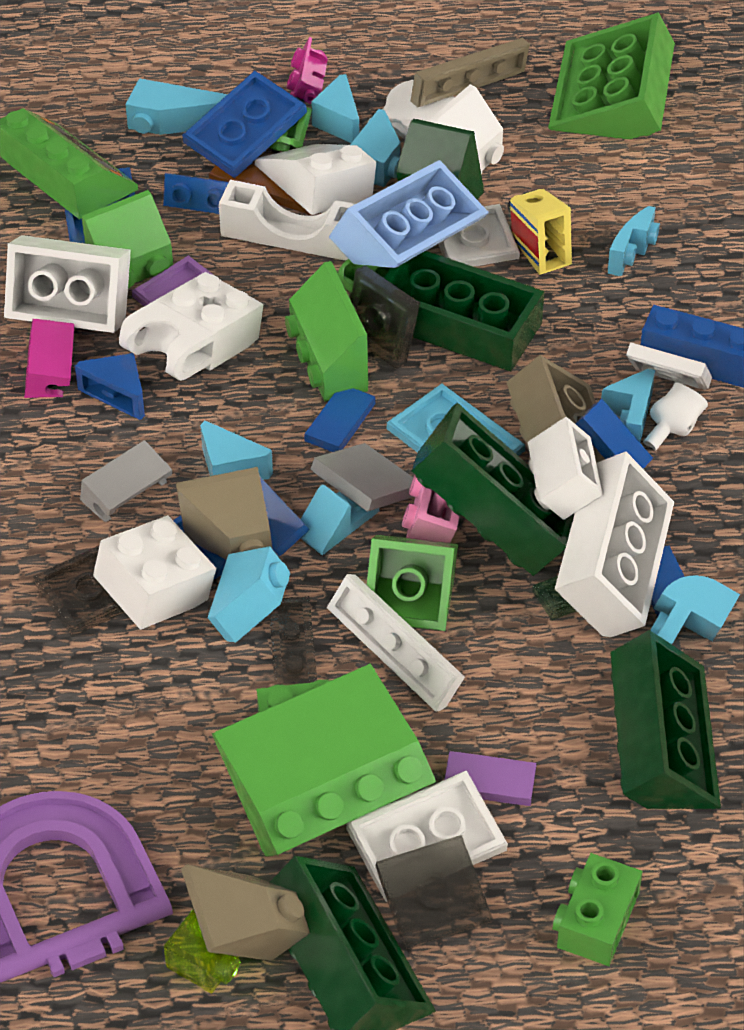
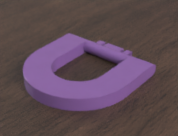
M49 791L16 798L0 806V983L47 964L50 967L52 976L57 977L65 973L61 960L67 959L71 970L106 957L103 943H108L113 954L124 950L123 942L119 935L173 914L169 898L137 833L127 819L110 805L84 794ZM49 840H61L76 844L86 850L95 861L118 911L30 946L4 890L3 880L5 871L18 853L33 844Z

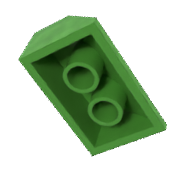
M332 261L324 262L289 299L290 315L285 316V325L288 336L290 338L296 337L297 339L296 349L300 362H307L308 364L307 372L312 388L318 387L325 402L329 401L333 394L353 388L362 392L368 391L367 333Z

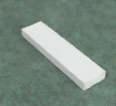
M347 574L327 609L434 711H441L447 707L465 676L359 577Z

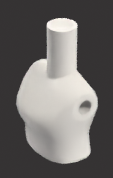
M674 383L671 390L652 406L650 416L657 425L643 443L656 451L670 433L687 436L692 431L698 417L708 406L705 398L684 384Z

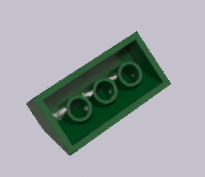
M456 403L453 405L418 451L411 472L415 474L422 486L432 489L442 497L455 514L464 516L471 522L485 540L494 542L500 547L515 566L524 568L534 576L566 548L574 514L563 520L551 509H544L535 497L534 490L536 489L534 474L529 465L460 404Z
M648 630L610 652L611 680L615 701L614 715L616 717L618 735L617 750L621 769L620 785L623 795L646 809H720L721 803L704 666L651 630Z
M294 856L270 881V883L296 892L298 899L304 907V916L310 934L288 950L303 970L308 980V988L319 1000L328 1017V1025L331 1030H396L436 1012L354 866Z

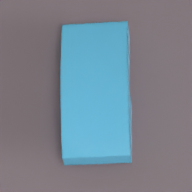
M648 206L634 215L619 231L609 251L608 274L622 277L625 266L633 265L636 254L645 255L648 244H656L660 223L654 222L656 207Z

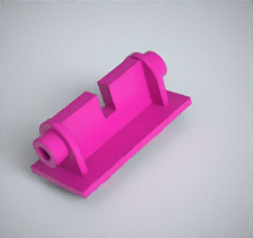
M311 37L308 38L303 49L299 47L296 49L291 61V67L296 69H293L286 86L287 89L291 90V95L304 99L308 104H311V101L322 92L323 78L328 62L327 56L322 50L311 48Z

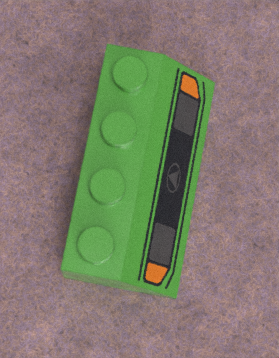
M24 108L12 111L0 119V156L79 220L82 219L83 215L106 207L138 190L137 183L57 123Z

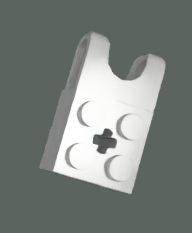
M204 272L125 318L120 330L119 344L136 355L149 351L166 353L167 366L165 372L182 381L204 368L208 370L214 369L252 345L259 338L264 304L248 296L247 293L239 291L221 281L215 275Z

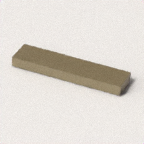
M520 38L417 71L414 75L410 102L418 108L458 95L470 84L479 88L524 72L530 43L524 38Z

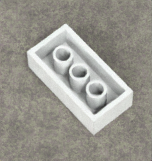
M627 452L596 463L603 495L575 512L555 590L602 636L613 637L646 625L674 506V501Z

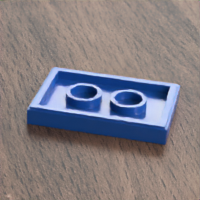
M254 70L182 135L183 142L230 176L236 178L307 113L306 104Z

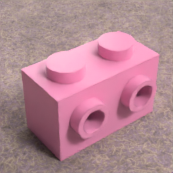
M414 475L409 490V495L415 497L414 504H408L402 521V527L408 529L406 538L450 543L457 530L459 515L455 514L448 507L446 501L435 491L422 486Z

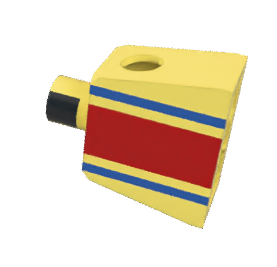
M538 189L511 198L507 208L511 213L513 237L517 246L538 274L541 275L571 265V208L545 189ZM545 240L556 253L557 258L546 261L545 256L549 250L545 247Z

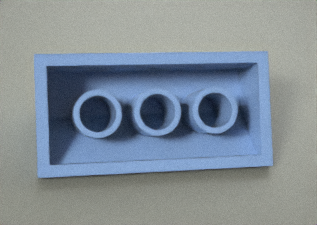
M438 160L347 208L329 238L353 264L396 268L483 219L489 212L452 172Z

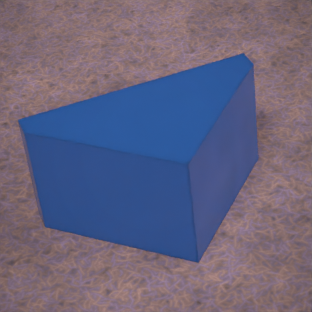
M134 353L79 361L75 365L79 391L139 420L145 416L143 393Z

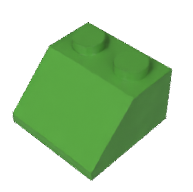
M149 190L82 216L85 244L131 250L128 289L135 283L151 276H156L173 265L171 241Z
M376 535L371 540L367 586L411 627L446 631L455 577L458 544Z

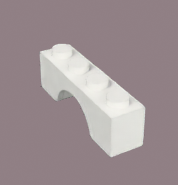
M230 180L219 202L220 232L223 237L346 261L348 257L329 236L347 208L355 204L335 200L332 206L324 213L304 216L292 213L278 205L271 198L265 186Z

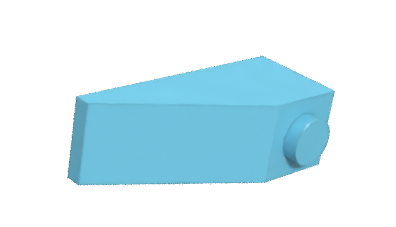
M139 78L125 104L128 129H133L142 134L149 132L159 135L186 132L228 94Z

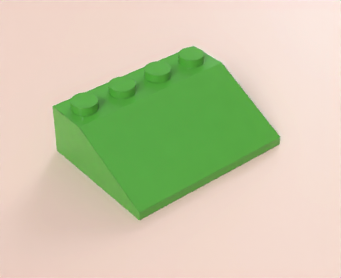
M659 12L566 41L548 126L549 130L622 139L649 136L661 131L675 43Z
M371 663L211 733L259 845L266 857L279 855L436 782L417 737Z

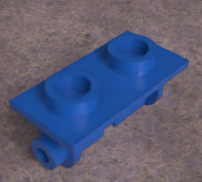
M165 173L163 206L219 214V202L229 182Z

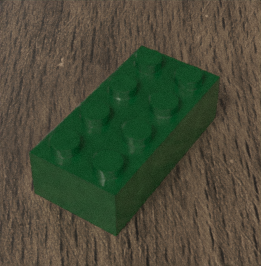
M424 251L398 267L390 268L375 289L374 324L511 372L542 325L545 291L429 251Z

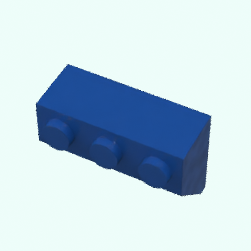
M653 304L642 329L640 345L705 363L712 379L744 388V328Z

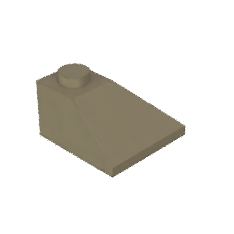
M258 467L176 483L184 533L194 544L226 560L228 554L268 546L272 548L269 521Z
M189 864L181 868L208 952L272 961L310 934L304 916V907L298 899L296 892L251 875Z

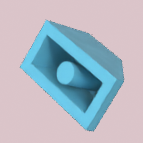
M378 109L350 145H357L376 161L374 184L385 187L391 177L397 178L396 170L400 159V140L386 112Z
M270 546L228 554L208 615L210 622L226 641L236 643L282 602L286 585L289 582L290 572L285 563L279 559Z

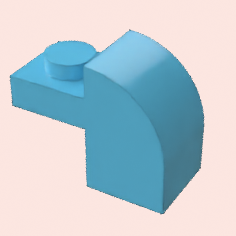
M695 575L677 579L666 587L655 604L654 609L661 613L652 626L651 631L672 644L682 626H685L698 635L713 641L740 594L720 582L705 576Z

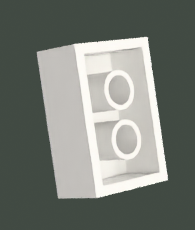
M19 236L8 243L4 318L31 322L32 318L74 323L75 328L116 332L126 318L131 250L32 236Z

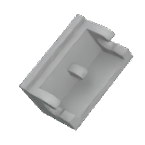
M144 440L81 481L80 500L99 518L107 522L112 519L110 515L115 513L117 508L157 482L161 486L167 483L166 479L172 476V469Z

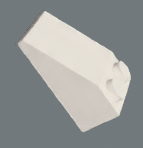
M313 144L259 157L255 160L254 165L311 215L327 211L335 200L357 204L373 195L376 161L357 145Z

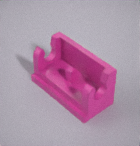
M32 318L24 398L63 397L64 391L49 389L47 386L70 385L74 323Z

